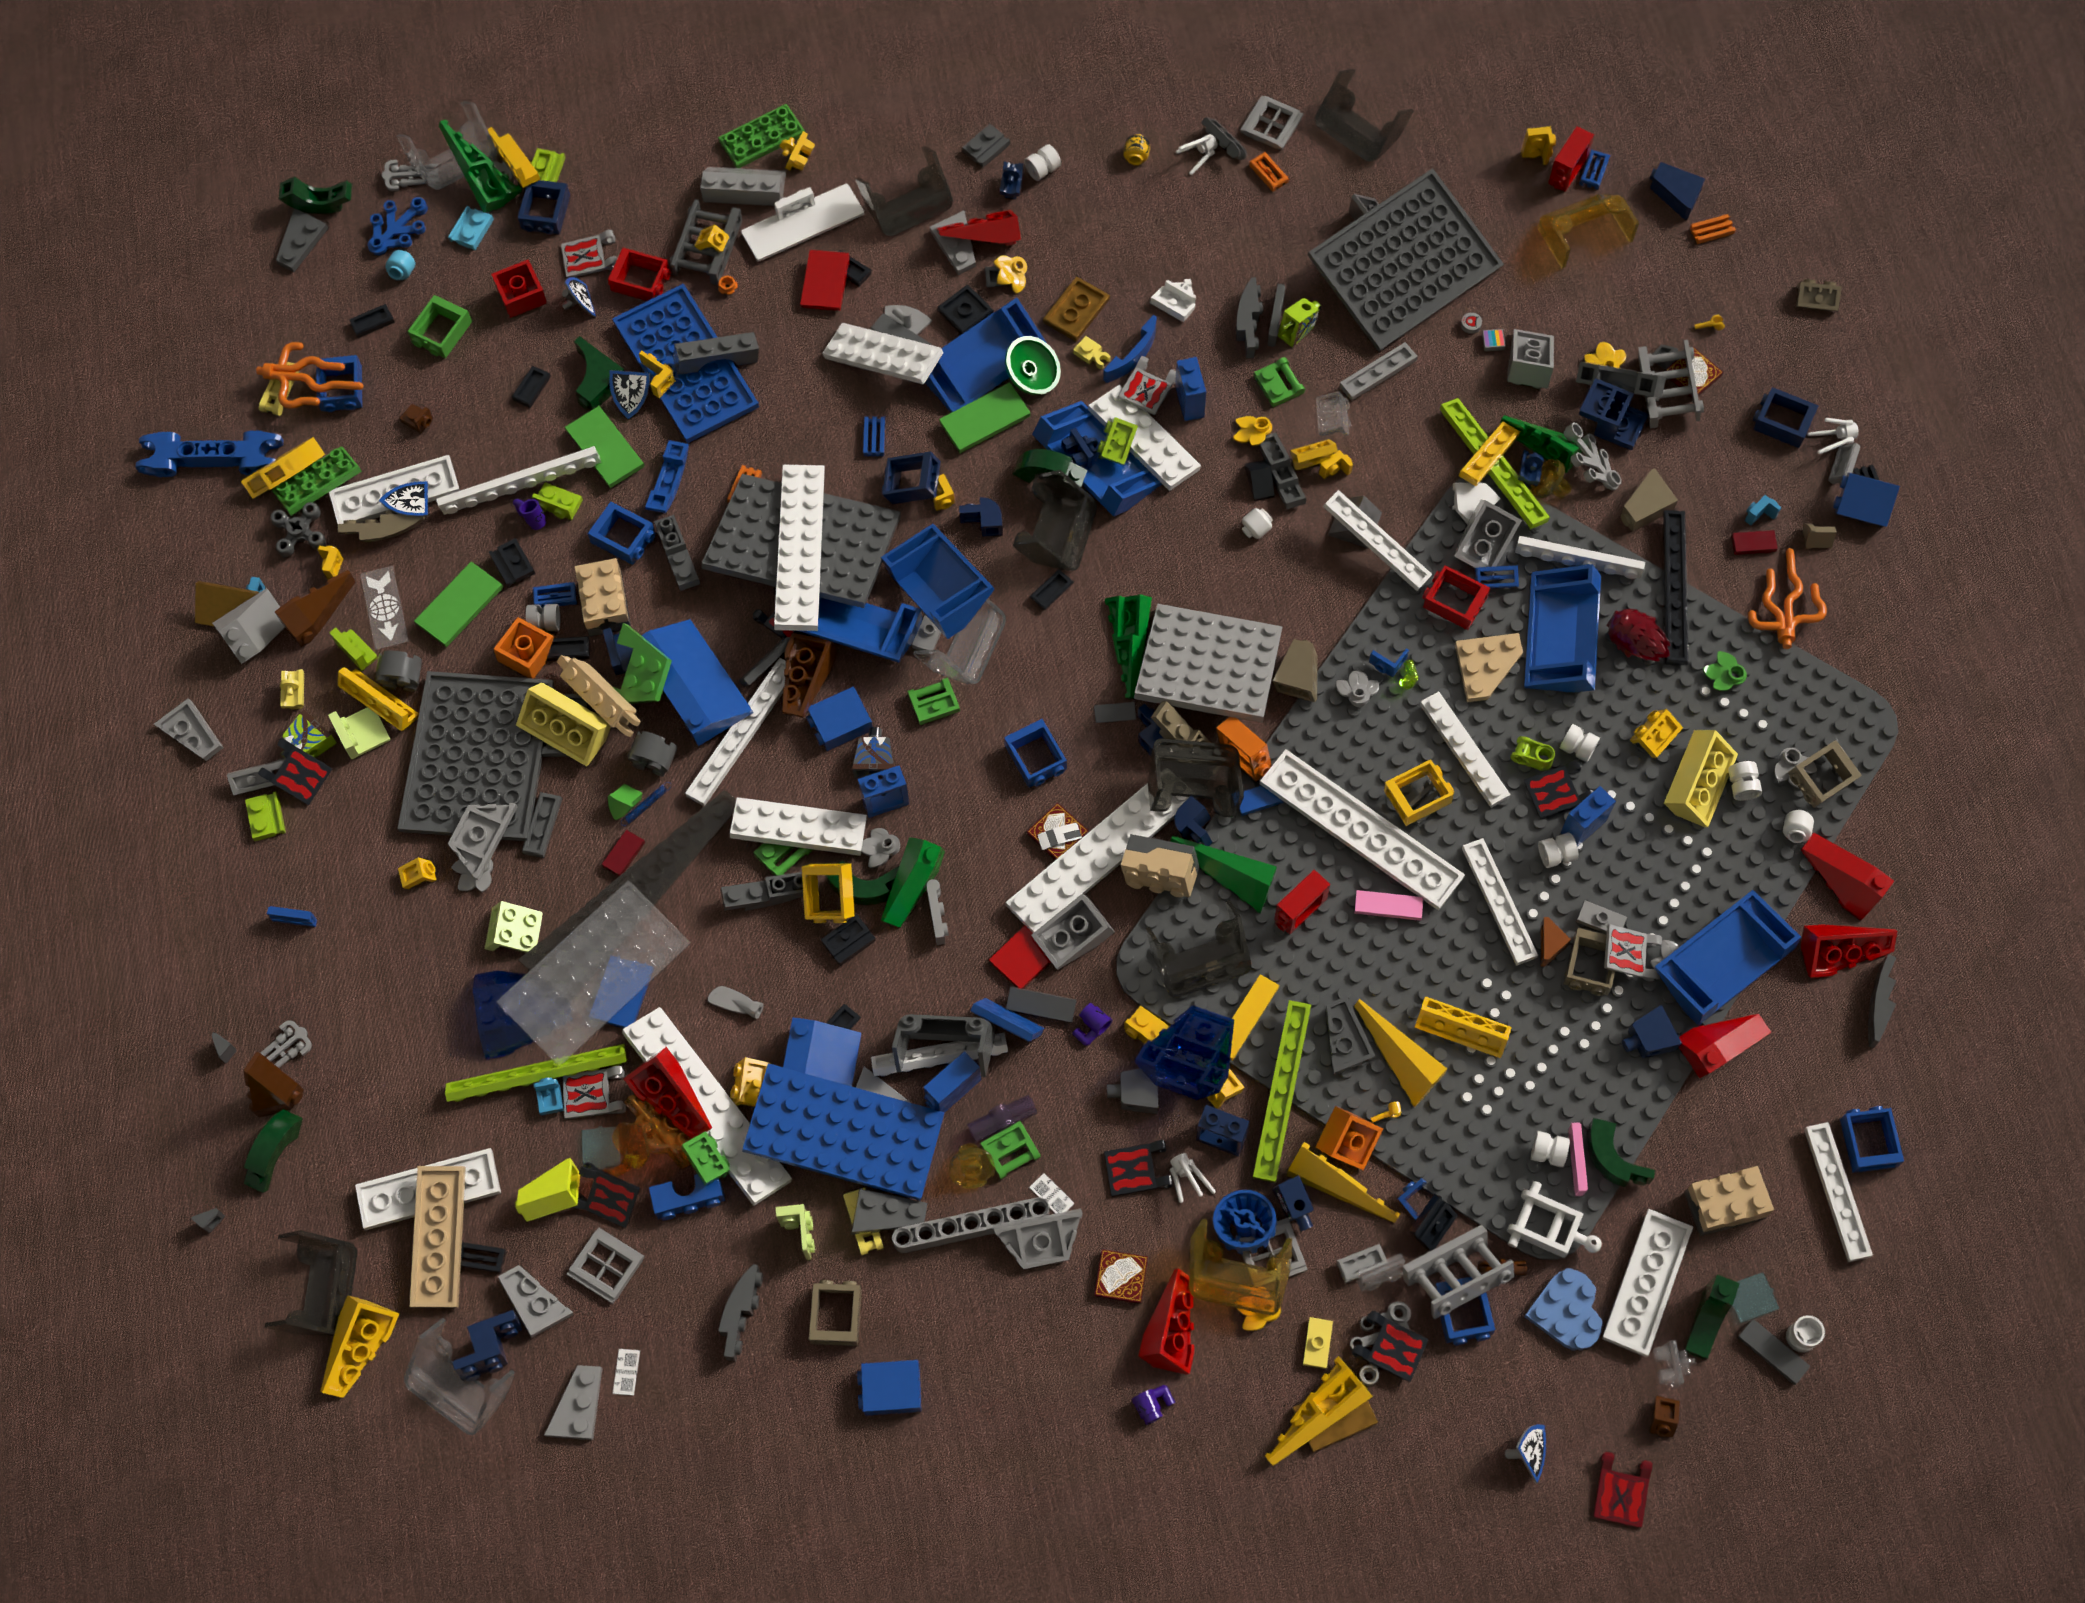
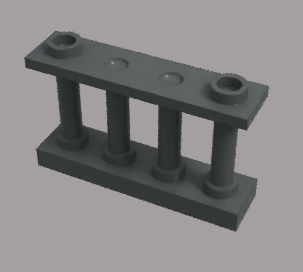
M695 199L692 207L690 206L688 209V219L675 254L670 258L669 266L672 268L673 276H678L680 268H686L707 273L710 276L711 284L718 285L742 223L741 211L738 208H732L730 215L727 216L701 211L699 200ZM698 219L725 224L724 232L729 235V239L722 252L709 247L699 250L694 246L695 244H690L692 235L699 236L702 228L696 227ZM686 251L712 256L714 260L712 264L706 265L684 260Z

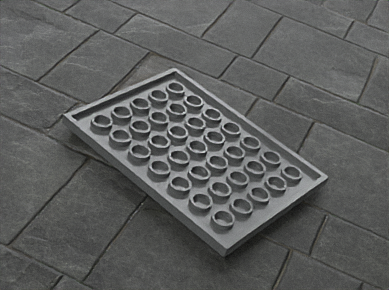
M1433 168L1307 254L1378 352L1504 265Z
M746 474L741 475L702 561V569L776 587L782 483ZM824 493L820 598L861 608L865 607L883 562L881 557L886 554L901 518L900 511Z
M427 671L398 823L399 832L452 836L468 805H509V803H514L518 807L501 839L528 840L542 763L541 753L545 742L516 726L527 690L539 683H544L554 689V680Z

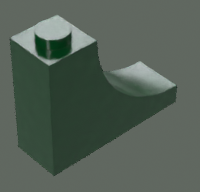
M579 336L574 343L577 352L585 359L587 368L585 377L576 390L577 401L584 409L589 408L593 410L601 406L612 395L609 382L610 370L624 371V369Z
M1717 1274L1705 1286L1684 1352L1704 1360L1709 1358L1721 1324L1729 1309L1733 1306L1740 1283Z

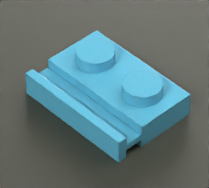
M466 206L449 234V240L476 250L493 222V216Z

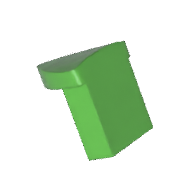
M623 784L614 793L608 795V805L613 818L617 820L625 816L641 800L643 793Z

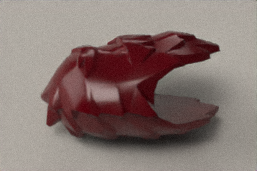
M1637 609L1615 611L1608 621L1607 627L1609 628V638L1618 650H1621L1628 658L1631 655H1635L1652 661H1660L1659 658L1670 656L1667 647L1671 646L1670 642L1665 636L1666 634L1655 623L1656 617L1646 615L1647 613L1639 612Z

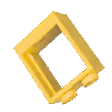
M1431 759L1385 782L1384 792L1405 826L1452 803L1454 790L1449 782H1445L1440 767L1434 765ZM1427 775L1441 797L1413 811L1400 788Z
M851 863L809 864L802 866L805 919H813V923H825L827 919H833V923H845L847 918L855 916ZM817 875H839L841 911H820Z

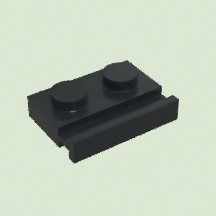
M516 538L497 547L494 551H489L508 588L511 587V584L518 583L535 574Z
M857 914L821 939L822 944L838 962L839 966L876 941L874 935L871 934Z
M1434 1194L1409 1229V1232L1415 1235L1414 1237L1427 1251H1432L1437 1247L1458 1215L1447 1202L1442 1200L1440 1195Z

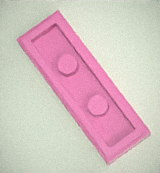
M1356 891L1354 914L1419 921L1422 919V897Z
M1571 1123L1568 1128L1574 1192L1575 1196H1584L1588 1186L1582 1129L1580 1123Z

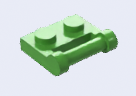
M1282 357L1277 362L1254 372V378L1272 407L1294 399L1306 391L1303 384L1298 382L1288 366L1289 362L1286 357ZM1278 371H1283L1293 389L1288 391L1277 373Z
M948 677L941 679V682L915 691L914 689L907 691L920 725L960 712L959 704ZM941 690L946 691L939 695L918 701V698L939 692Z
M763 843L753 853L774 876L784 875L804 855L808 856L812 849L798 847L799 849L779 867L775 864L795 847Z
M1021 1121L981 1142L984 1152L1000 1179L1005 1178L1007 1173L1034 1159L1035 1161L1041 1157ZM1024 1146L1028 1148V1152L1003 1166L1000 1164L999 1160Z

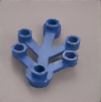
M420 197L414 198L410 204L411 207L396 222V204L392 200L386 201L383 206L387 213V231L383 235L381 232V226L383 225L381 215H371L370 221L373 226V238L368 242L370 252L375 255H383L386 253L387 248L410 247L412 239L408 234H423L426 227L420 220L415 221L410 226L404 225L414 215L421 216L427 212L428 207L424 199ZM395 235H401L399 239L390 240Z

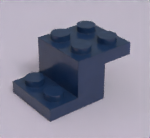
M1595 378L1578 415L1598 422L1594 436L1632 451L1649 414L1630 407L1634 393Z
M511 1310L467 1326L475 1353L452 1361L454 1370L462 1381L466 1380L469 1382L480 1378V1374L486 1372L495 1373L502 1370L503 1366L508 1365L500 1338H512L519 1331L523 1330L515 1312Z

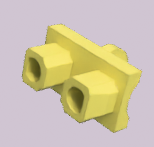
M303 669L293 672L281 671V708H290L291 710L303 708Z

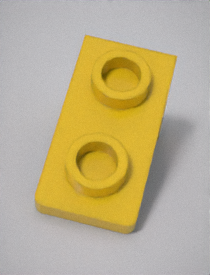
M641 350L639 352L641 363L657 374L653 377L650 385L653 395L660 399L675 382L673 370L669 365L658 362L652 354H646Z

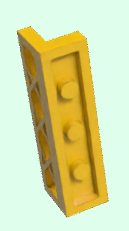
M492 127L486 129L494 149L523 188L540 180L538 172L509 133L499 138Z
M343 667L338 671V686L400 731H403L418 719V712L359 670L355 669L351 672Z
M1426 996L1414 1027L1498 1058L1502 1057L1511 1031L1510 1026Z

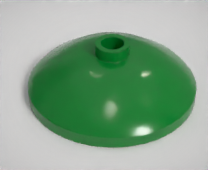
M1024 336L1016 339L1009 345L1005 354V367L1011 381L1020 390L1031 395H1043L1050 392L1057 385L1061 372L1060 363L1057 355L1046 342L1036 337Z

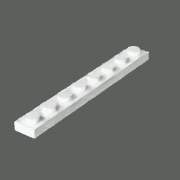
M595 446L437 498V504L444 515L453 514L460 509L474 507L478 503L492 501L499 496L513 494L517 490L526 487L531 488L538 483L552 481L559 476L573 474L583 468L594 467L596 464L601 463V459Z
M779 658L748 702L754 713L734 724L729 729L686 791V797L702 806L707 804L783 694V689L785 688V660Z

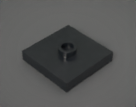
M968 284L937 307V311L961 335L994 313V310Z

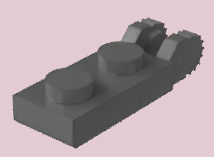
M1208 117L1203 119L1201 123L1206 127L1205 131L1219 140L1218 144L1227 149L1229 156L1239 160L1246 158L1248 154L1246 149L1217 120Z

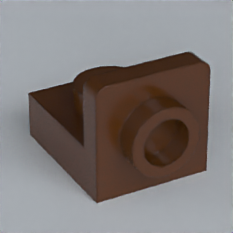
M411 404L400 417V420L408 427L422 433L425 428L431 425L433 417L427 407L421 409Z
M1661 1396L1655 1397L1650 1433L1662 1437H1674L1679 1424L1680 1401Z

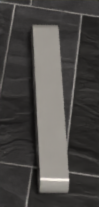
M1037 1197L900 1227L894 1231L892 1241L898 1252L908 1253L994 1234L993 1226L1050 1215L1049 1204L1044 1198ZM1036 1206H1043L1045 1212L1037 1215L1033 1212V1209ZM1014 1211L1023 1213L1021 1219L1018 1220L1012 1219L1010 1215ZM991 1216H998L1000 1222L992 1225L988 1222V1219ZM969 1221H975L978 1224L973 1230L967 1229L965 1225ZM946 1226H953L955 1228V1231L950 1235L942 1232ZM923 1231H930L932 1236L928 1240H923L920 1238V1234ZM901 1236L909 1237V1242L905 1245L898 1244L897 1240Z

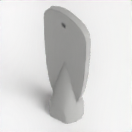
M725 986L715 988L708 996V1001L712 1005L736 1013L749 1014L755 1019L759 1018L763 1010V1003L752 1001L742 993Z

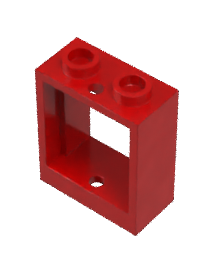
M1576 126L1554 160L1548 184L1564 192L1567 191L1588 159L1595 134Z
M622 248L608 278V282L613 292L649 301L663 294L664 284L670 278L671 269L666 259ZM631 265L658 272L651 289L624 282Z
M1445 565L1441 572L1437 571L1432 580L1433 586L1431 588L1427 587L1422 597L1425 600L1423 608L1469 630L1488 597L1490 587ZM1444 581L1475 596L1465 615L1434 600Z
M1314 869L1277 904L1274 917L1276 926L1283 932L1293 933L1327 900L1331 884Z

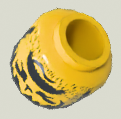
M1140 134L1128 137L1124 146V158L1132 165L1144 163L1149 156L1150 142Z

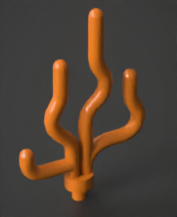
M300 342L286 344L281 351L278 364L264 363L263 367L256 368L257 375H263L264 379L280 381L278 400L284 408L288 409L298 408L303 405L316 406L320 404V399L317 397H300L292 401L287 400L288 380L303 381L310 389L319 393L332 389H363L361 382L329 381L324 384H317L308 374L295 373L310 364L324 370L343 371L345 369L343 363L325 362L315 356L305 357L293 365H286L291 351L304 348V345Z
M1792 548L1786 550L1788 578L1794 585V590L1784 600V614L1771 601L1776 586L1775 573L1771 568L1766 571L1767 588L1763 593L1762 601L1765 608L1775 615L1776 622H1760L1757 620L1754 610L1748 612V621L1753 628L1757 630H1777L1778 642L1783 644L1784 649L1792 647L1791 643L1795 641L1796 625L1799 623L1819 622L1827 614L1826 604L1820 598L1819 586L1817 583H1813L1810 586L1811 598L1814 605L1818 608V613L1793 617L1792 604L1802 594L1803 584L1796 574L1795 556Z

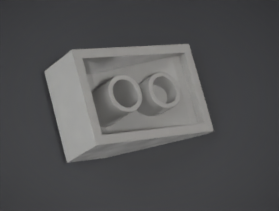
M1514 329L1507 382L1548 389L1554 369V336Z
M1481 499L1467 524L1454 557L1474 568L1496 567L1522 520ZM1491 571V572H1483V573H1485V574H1487V575L1490 576V575H1492L1493 571Z
M267 588L213 622V625L241 664L259 653L284 629V626L275 614V611L280 606Z
M1082 893L1031 936L1058 970L1099 946L1115 931L1093 902Z

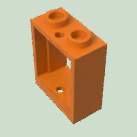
M1229 717L1216 727L1221 750L1257 782L1272 767L1268 746L1236 717Z

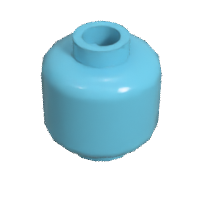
M396 250L387 260L385 268L391 278L405 280L415 268V261L408 252Z

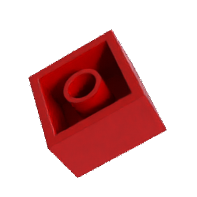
M529 259L491 274L510 318L547 304L545 294Z

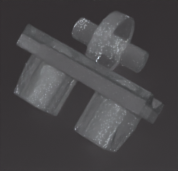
M1676 1340L1668 1341L1665 1345L1656 1347L1653 1350L1656 1362L1667 1361L1669 1369L1658 1371L1659 1383L1672 1384V1388H1677L1684 1384L1683 1375L1691 1374L1689 1366L1696 1364L1695 1359L1687 1358L1686 1350L1679 1351L1678 1353Z

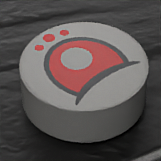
M1467 313L1463 316L1461 321L1463 331L1474 334L1481 329L1482 319L1478 314Z

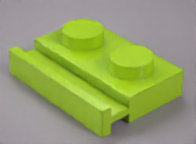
M537 148L531 164L538 172L540 180L557 182L565 161V154H556L554 151Z
M277 792L245 800L252 839L254 841L274 837L279 833H286Z

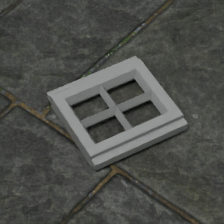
M1261 96L1240 129V132L1275 149L1283 150L1304 113L1270 97ZM1267 107L1277 110L1272 120L1262 116ZM1280 112L1290 116L1285 126L1275 122ZM1259 120L1269 124L1264 133L1254 130ZM1272 125L1282 129L1277 139L1267 136Z
M1288 1218L1277 1221L1275 1236L1285 1233L1289 1245L1272 1250L1269 1242L1267 1246L1268 1252L1255 1257L1251 1256L1250 1251H1243L1242 1257L1254 1288L1262 1287L1308 1270ZM1252 1236L1248 1238L1241 1237L1239 1241L1249 1242L1255 1238ZM1291 1249L1295 1261L1278 1266L1275 1254ZM1270 1256L1274 1268L1258 1274L1254 1262Z
M598 1227L570 1267L567 1275L613 1304L645 1256ZM598 1243L612 1251L606 1262L591 1254ZM616 1254L630 1262L624 1273L609 1265ZM588 1257L602 1266L596 1277L581 1268ZM606 1269L620 1277L614 1288L599 1280Z

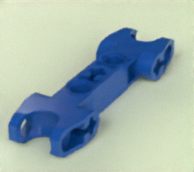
M246 431L243 434V441H181V436L177 433L157 432L139 438L142 448L154 450L155 452L150 458L137 461L136 469L143 474L173 477L176 475L177 467L239 466V472L249 476L276 460L264 456L269 450L283 446L284 440L281 435L263 431Z

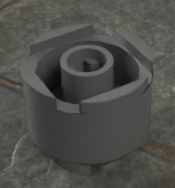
M384 651L383 655L379 653L375 680L383 684L382 688L386 690H395L396 687H403L406 691L415 692L419 685L422 659L416 655L413 658L407 657V653L402 651Z
M638 731L627 757L628 760L633 762V767L644 770L646 767L652 769V773L664 777L670 768L677 751V746L672 742L670 745H667L664 742L665 738L645 731H642V734H640Z

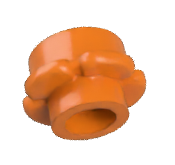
M723 276L719 280L718 290L722 294L730 295L735 292L738 284L733 277Z

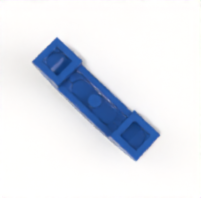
M1155 315L1141 328V340L1123 360L1116 356L1104 369L1103 381L1108 383L1121 378L1137 366L1141 356L1145 357L1156 334L1157 317Z
M668 441L663 455L664 463L654 491L651 490L645 506L647 510L666 513L670 508L683 475L689 444Z

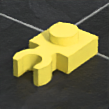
M1087 336L1073 349V354L1088 364L1092 361L1096 362V366L1102 370L1104 369V363L1101 360L1111 361V356L1108 353L1101 352L1102 346Z

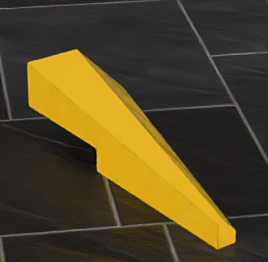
M1359 999L1354 1005L1355 1010L1358 1011L1364 1021V1025L1372 1034L1374 1042L1400 1081V1085L1410 1098L1411 1104L1416 1107L1433 1086L1445 1075L1447 1068Z
M1305 1142L1303 1143L1288 1169V1177L1294 1178L1299 1175L1302 1183L1392 1223L1396 1222L1400 1213L1384 1205V1201L1380 1198L1376 1200L1366 1194L1367 1188L1340 1168H1336L1327 1162V1158L1323 1155L1317 1156L1309 1151L1310 1145Z
M1339 1356L1334 1360L1336 1365L1329 1375L1325 1373L1321 1378L1323 1383L1315 1393L1311 1392L1293 1416L1290 1421L1292 1425L1286 1434H1280L1277 1438L1279 1443L1273 1452L1265 1455L1273 1466L1373 1397Z

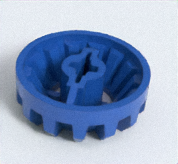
M1238 1190L1226 1195L1217 1204L1213 1214V1225L1218 1241L1222 1242L1229 1251L1232 1249L1237 1250L1238 1254H1243V1251L1250 1250L1253 1254L1261 1246L1266 1248L1269 1245V1240L1274 1238L1276 1234L1277 1220L1275 1209L1264 1195L1256 1191ZM1256 1218H1258L1261 1221L1262 1228L1260 1227V1223L1255 1221ZM1231 1224L1236 1228L1238 1234L1236 1238L1230 1232ZM1252 1236L1255 1238L1249 1242L1239 1241L1241 1237L1248 1238Z

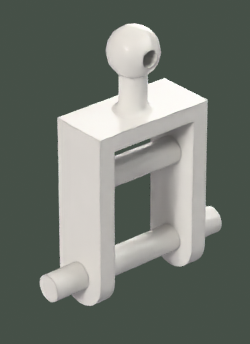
M1533 1181L1530 1190L1522 1191L1521 1198L1525 1202L1516 1224H1509L1507 1232L1511 1234L1508 1242L1509 1246L1517 1248L1519 1240L1522 1239L1563 1258L1568 1254L1573 1241L1584 1245L1585 1249L1591 1253L1598 1252L1601 1249L1602 1243L1597 1236L1587 1237L1577 1232L1584 1213L1538 1194L1542 1186L1539 1182ZM1533 1205L1556 1214L1547 1237L1525 1229ZM1566 1218L1573 1222L1562 1245L1555 1242L1563 1220Z

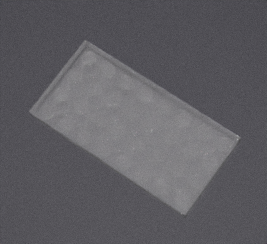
M628 880L496 1003L557 1065L561 1066L681 954L691 942Z

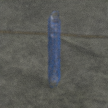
M664 784L655 790L651 796L647 797L646 801L641 802L637 808L635 807L631 813L627 814L625 817L626 821L637 818L643 813V810L647 809V806L652 805L650 803H654L657 801V798L661 797V794H665L666 788L663 787Z

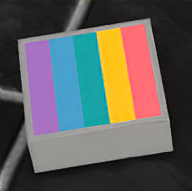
M1503 329L1482 331L1484 351L1505 350Z

